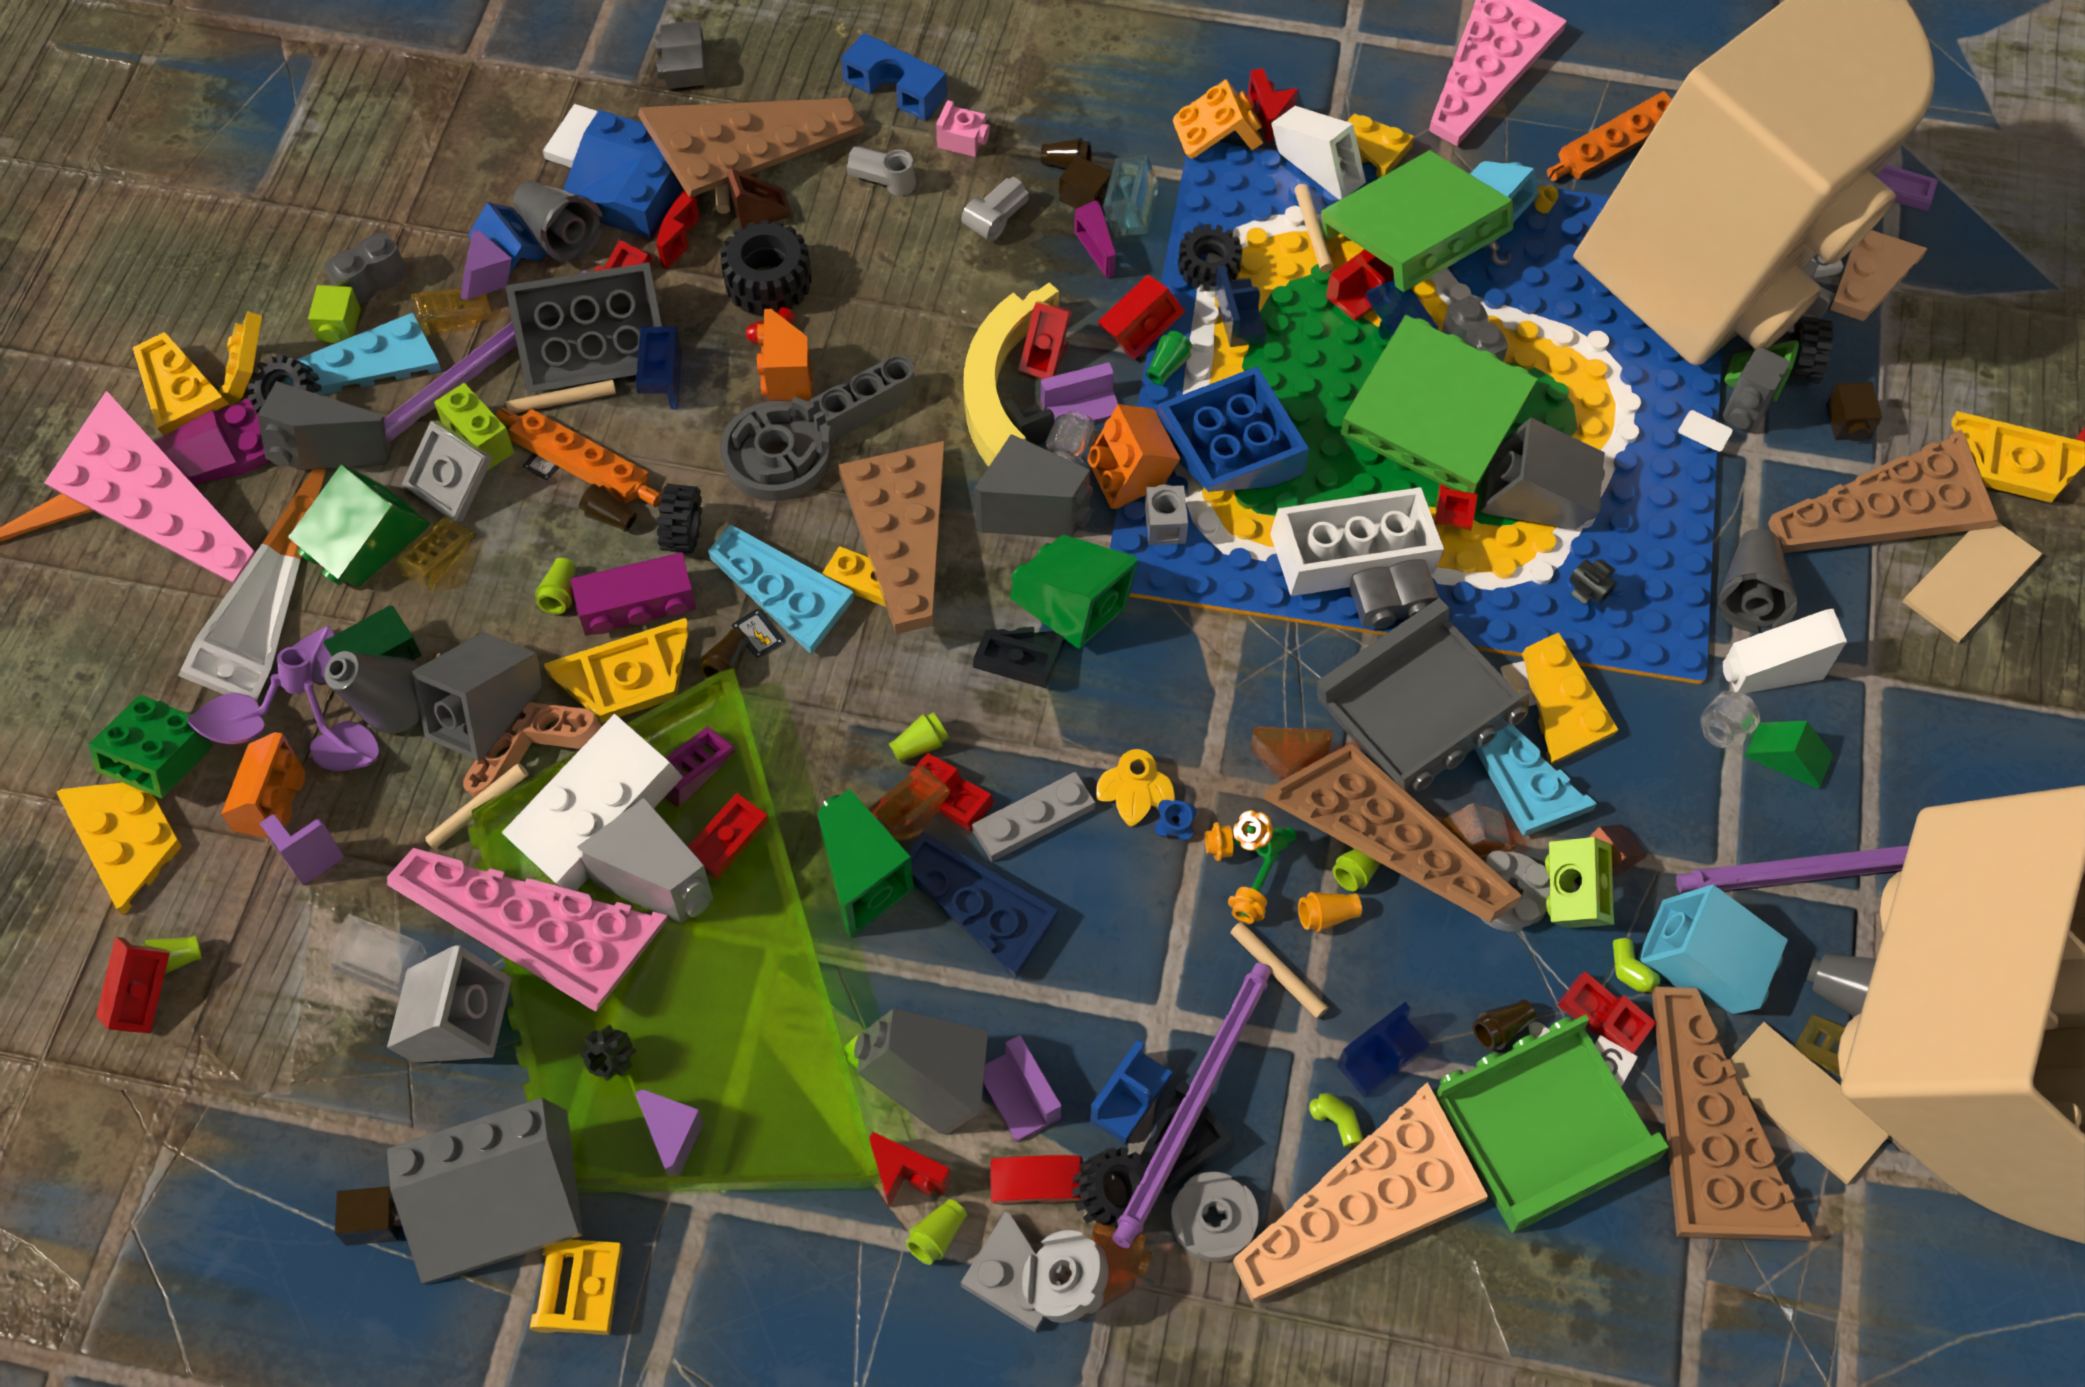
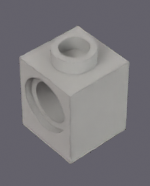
M1163 484L1157 487H1147L1145 513L1149 545L1186 544L1188 517L1184 486ZM1162 511H1168V512H1171V513L1165 514V513H1162Z

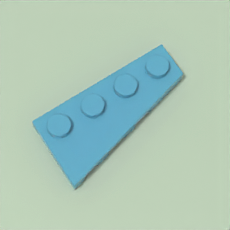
M731 524L728 525L708 550L709 558L811 655L854 600L853 591Z

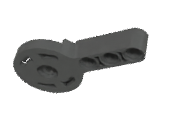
M892 356L810 399V401L794 397L792 402L766 401L741 411L727 425L721 439V458L728 479L744 494L767 501L788 500L808 492L825 476L830 465L831 446L835 440L909 401L914 396L915 376L912 361L904 356ZM790 421L792 422L791 424H789V423H782V424H774V425H772V423H778V422H790ZM749 435H752V436H750V437L745 441V443L743 444V446H742V448H741L740 451H735V450H734V448H735V449H740V446H741V444L743 443V441H744ZM774 442H782L788 445L786 450L778 454H769L763 450L765 446Z

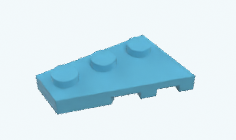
M1506 726L1497 733L1490 744L1483 748H1475L1523 837L1594 811L1597 805L1587 794L1583 796L1569 783L1571 779L1562 770L1556 771L1540 756L1541 751L1515 726Z

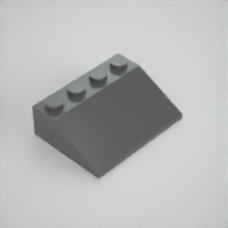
M649 263L505 285L527 393L670 369Z
M539 1098L387 1148L390 1190L421 1284L435 1283L583 1235L568 1112L566 1109L544 1098Z

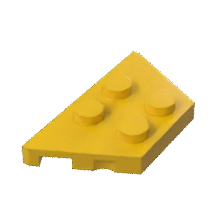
M1956 411L1951 420L1954 432L1962 429L1985 487L2052 503L2085 466L2084 441Z
M686 618L544 663L547 675L585 709L591 710L601 723H604L614 714L622 717L677 698L689 635L688 622Z
M122 782L60 789L56 792L116 909L121 915H124L133 907L130 901L144 884L150 886L159 875L161 867L165 863L170 862L182 847L159 802L152 794Z

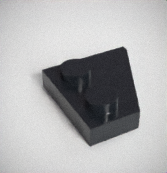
M1022 627L1012 631L1005 629L986 630L973 658V668L1046 688L1066 639L1055 631L1035 633L1034 627Z
M1184 1080L1178 1083L1175 1089L1176 1095L1167 1112L1163 1111L1156 1125L1157 1130L1154 1136L1147 1141L1141 1153V1164L1146 1161L1149 1164L1183 1098L1186 1096L1190 1086ZM1206 1105L1162 1188L1166 1194L1235 1146L1234 1137Z

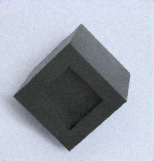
M1012 398L1005 401L1006 415L1013 425L1026 437V441L1039 445L1054 438V414L1050 408L1042 411L1037 403L1019 410Z

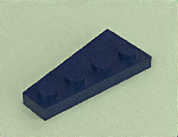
M922 831L907 852L911 857L913 881L1016 980L1057 919L1059 909Z

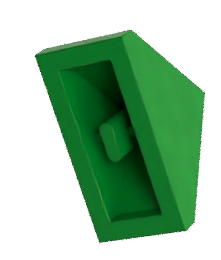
M1808 721L1759 723L1744 757L1819 789L1833 754Z

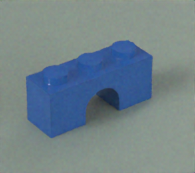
M863 33L841 57L844 82L869 94L881 84L897 83L898 108L923 121H926L947 97L946 72L868 34Z

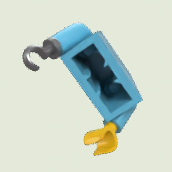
M1484 161L1470 174L1513 200V222L1534 199V205L1541 213H1548L1558 199V190L1554 186L1547 185L1542 187L1540 185L1541 180L1535 176L1534 168L1525 167L1519 162L1497 163ZM1495 240L1483 246L1484 249L1486 247L1491 249L1490 257L1495 265L1505 266L1509 263L1511 259L1509 253L1505 261H1500L1497 258L1496 253L1500 246Z

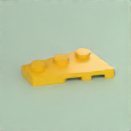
M165 332L133 347L156 428L164 436L212 409L216 411L229 405Z
M1559 632L1525 648L1522 655L1531 693L1536 698L1540 715L1538 719L1541 734L1544 733L1548 749L1546 756L1550 765L1615 735L1618 731L1617 726Z

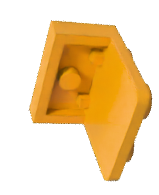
M1225 79L1217 86L1210 88L1193 103L1183 107L1173 117V123L1183 149L1190 159L1197 157L1234 130H1236L1251 150L1263 144L1258 132L1262 125L1251 110L1254 108L1253 104L1244 91L1237 93L1229 81Z

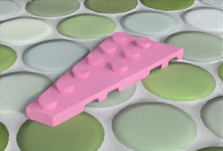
M1475 0L1470 19L1467 22L1453 65L1447 76L1446 84L1433 114L1429 131L1458 146L1564 31L1567 20L1529 0Z
M107 391L45 481V484L51 489L232 584L236 582L256 553Z
M413 848L387 877V885L595 1012L598 1011L662 929L667 919L665 914L653 912L652 915L633 911L631 910V905L616 902L614 906L592 900L590 894L526 878L524 882L505 877L503 871L489 868L488 872L467 867L464 866L461 860Z

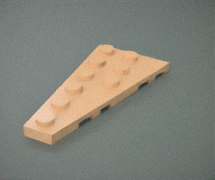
M1428 1082L1405 1105L1399 1107L1372 1135L1365 1138L1331 1169L1314 1188L1297 1200L1293 1207L1274 1224L1272 1223L1234 1258V1266L1252 1303L1486 1201L1488 1195Z

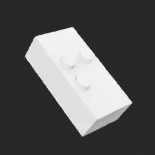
M1421 487L1278 508L1270 533L1291 596L1350 587L1352 575L1357 572L1375 567H1390L1409 560H1426L1430 574H1434L1444 550Z
M614 714L505 828L502 834L560 887L577 891L589 878L577 846L643 798L654 809L683 776L667 759Z

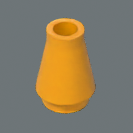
M1309 892L1307 897L1299 899L1298 913L1304 929H1313V931L1319 932L1347 920L1359 918L1362 914V905L1356 893L1347 895Z

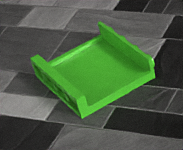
M1430 150L1321 210L1325 240L1328 241L1339 234H1343L1394 268L1395 287L1403 292L1514 229L1512 199Z
M1405 315L1345 414L1341 435L1449 489L1476 494L1481 479L1525 402L1527 399L1530 400L1538 378L1532 376L1522 367H1513L1499 360L1489 351H1480L1466 344L1456 335H1447L1433 328L1423 319H1414Z
M1586 1014L1575 1020H1572L1570 1016L1562 1018L1549 1027L1550 1032L1536 1038L1535 1034H1530L1517 1041L1513 1045L1514 1050L1501 1056L1498 1052H1493L1480 1059L1476 1063L1477 1068L1463 1073L1462 1070H1456L1440 1080L1441 1085L1438 1087L1435 1097L1463 1150L1512 1234L1660 1160L1669 1148L1660 1132L1651 1136L1585 1030L1589 1021Z

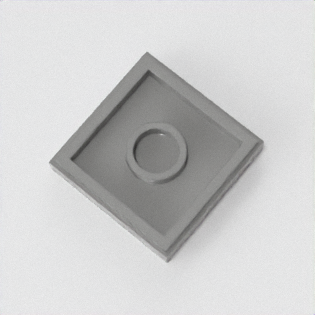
M430 421L401 485L453 521L463 522L493 457L439 421Z

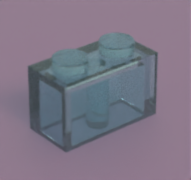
M1148 155L1115 158L1103 205L1115 237L1148 234L1159 183Z

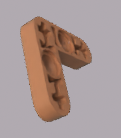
M529 702L486 756L479 761H474L464 778L463 787L474 798L514 765L520 763L531 743L581 749L597 733L602 725L591 710ZM559 719L554 727L544 731L548 724ZM510 747L504 755L495 758L501 750Z

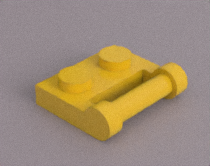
M247 311L243 323H236L232 336L228 338L227 351L229 352L224 385L220 386L219 393L229 405L241 401L253 373L262 315Z
M567 1240L543 1248L542 1255L546 1256L537 1313L532 1314L530 1330L540 1333L567 1332L610 1335L623 1250L621 1243ZM574 1257L565 1315L555 1314L563 1259Z

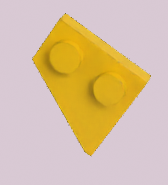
M1355 113L1347 121L1353 123L1361 162L1366 163L1369 160L1376 166V175L1379 178L1391 172L1412 148L1414 136L1402 132L1399 128L1389 127L1373 121L1367 116Z

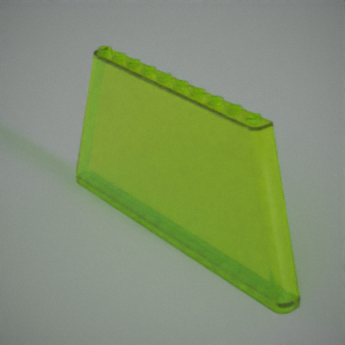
M733 668L718 672L627 723L631 729L664 758L707 726L736 748V753L679 807H675L667 799L663 798L654 808L687 847L736 793L768 814L769 822L717 880L706 873L713 896L708 907L700 915L688 917L682 923L667 917L665 925L597 1012L503 956L506 968L500 969V971L512 978L508 993L511 992L514 1005L507 1007L508 1017L512 1030H519L522 1043L515 1045L516 1054L521 1069L527 1068L530 1078L529 1082L523 1083L527 1102L544 1098L567 1110L578 1193L866 1188L881 1183L735 670ZM705 744L702 746V748L705 751H707L710 755L713 756L715 754V752ZM579 750L471 810L474 825L468 827V832L474 850L480 849L482 860L476 861V869L488 872L489 868L503 871L505 877L525 882L526 878L559 886L504 836L502 832ZM694 755L691 757L699 764H702ZM680 768L686 774L690 773L685 768ZM590 878L577 890L578 892L590 894L592 900L614 906L616 902L631 905V910L648 915H652L654 912L595 886L590 881ZM495 951L497 957L502 956L500 953ZM610 1024L613 1029L628 1033L632 1047L636 1048V1052L628 1059L633 1066L622 1076L616 1074L609 1081H605L604 1077L589 1073L584 1064V1058L580 1057V1054L588 1047L584 1039L594 1030L600 1032ZM644 1089L699 1110L704 1124L680 1177H668L635 1092Z

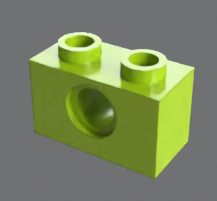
M465 383L434 401L443 425L493 457L487 471L515 453L506 427Z
M1596 837L1549 842V854L1546 856L1545 867L1550 877V894L1547 896L1546 907L1551 917V922L1566 928L1614 925L1611 844ZM1581 875L1582 884L1580 888L1574 892L1573 883L1575 879Z

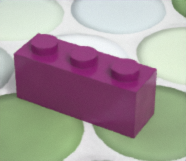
M683 552L571 578L577 611L585 636L605 634L612 629L628 625H642L649 620L665 616H680L687 611L697 609Z

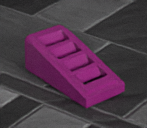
M1094 201L1076 208L1074 233L1104 276L1108 279L1114 277L1116 253L1101 205L1098 201Z
M709 726L704 728L665 757L683 778L664 798L675 807H679L736 753V748ZM704 744L715 752L713 756L702 748ZM694 755L702 764H699L691 757ZM683 767L690 773L686 774L680 768Z

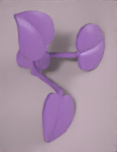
M326 626L308 635L294 646L287 647L278 653V674L271 675V685L261 707L258 708L257 702L248 695L230 693L212 699L197 712L187 716L191 727L205 738L218 743L240 744L256 738L264 731V722L260 716L267 714L278 686L283 687L286 692L291 694H299L306 691L319 730L324 734L316 737L310 745L311 757L319 766L333 771H347L369 766L376 762L379 756L377 741L364 726L352 721H341L330 730L325 724L313 689V681L326 683L324 673L331 655L326 649L324 641L334 635L330 626Z

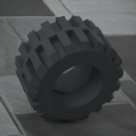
M763 220L761 224L748 223L745 229L739 227L734 231V237H727L725 246L721 248L720 252L721 267L728 297H731L732 303L735 306L742 305V310L747 313L756 311L758 316H764V309H772L776 313L782 307L792 310L793 304L799 305L804 300L803 295H808L810 284L812 283L808 247L803 236L796 234V229L791 226L784 228V224L778 221L774 224H769V220ZM764 266H775V268L770 270H756Z

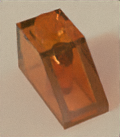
M1095 1223L1091 1240L1103 1248L1108 1262V1280L1103 1292L1104 1300L1100 1309L1133 1291L1137 1276L1146 1278L1152 1252L1144 1250L1146 1236L1136 1235L1131 1247L1124 1248L1113 1241L1117 1228ZM1086 1313L1084 1316L1077 1320L1081 1321L1092 1314Z

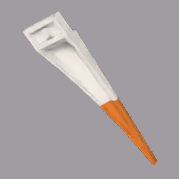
M326 468L312 469L268 536L195 638L178 676L224 695L240 693L248 695L257 701L272 668L302 557L297 553L300 547L288 536L318 497Z

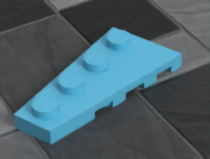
M413 312L296 359L314 369L312 372L318 375L319 380L315 382L322 386V391L315 392V394L319 395L341 392L343 386L352 384L360 385V387L375 385L374 380L395 376L396 380L410 378L412 372L427 369L429 374L442 371ZM287 377L284 379L287 385L293 386L292 378Z

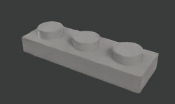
M1073 772L973 823L972 831L991 862L1094 810L1095 801L1077 773Z

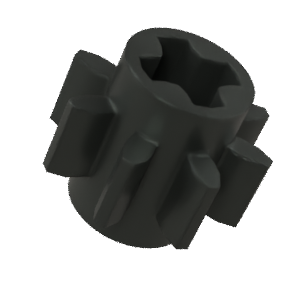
M1602 558L1600 560L1596 559L1594 563L1588 559L1584 560L1569 579V582L1576 587L1571 595L1583 605L1587 603L1590 605L1592 601L1601 605L1612 594L1618 584L1611 577L1616 569Z
M608 1024L600 1032L594 1030L584 1039L588 1047L580 1054V1057L584 1058V1064L590 1074L604 1077L605 1081H609L616 1074L622 1076L633 1066L628 1059L636 1052V1048L632 1047V1042L627 1032L613 1029Z

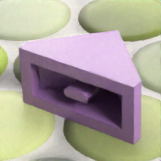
M473 230L466 260L460 298L466 300L505 288L508 282L512 258L480 231Z
M642 1089L635 1092L671 1182L680 1177L704 1123L698 1109Z

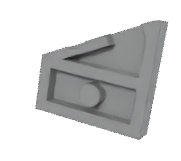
M1005 1211L962 1279L961 1287L1036 1333L1045 1317L1035 1311L1033 1305L1026 1300L1022 1290L1024 1265L1030 1254L1034 1256L1036 1254L1011 1214Z

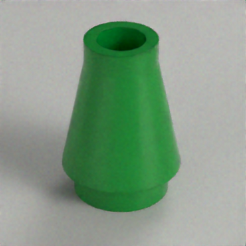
M1169 331L1167 335L1161 336L1150 367L1146 372V377L1154 384L1163 386L1167 379L1191 357L1190 351L1193 348L1191 341L1177 331Z

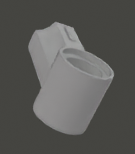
M853 146L846 167L848 175L884 184L887 190L896 196L907 195L915 189L914 164L909 152L893 150L886 154Z
M1006 178L984 199L979 197L973 198L963 210L961 221L988 241H994L1003 232L1007 219L1029 201V192L1017 178Z

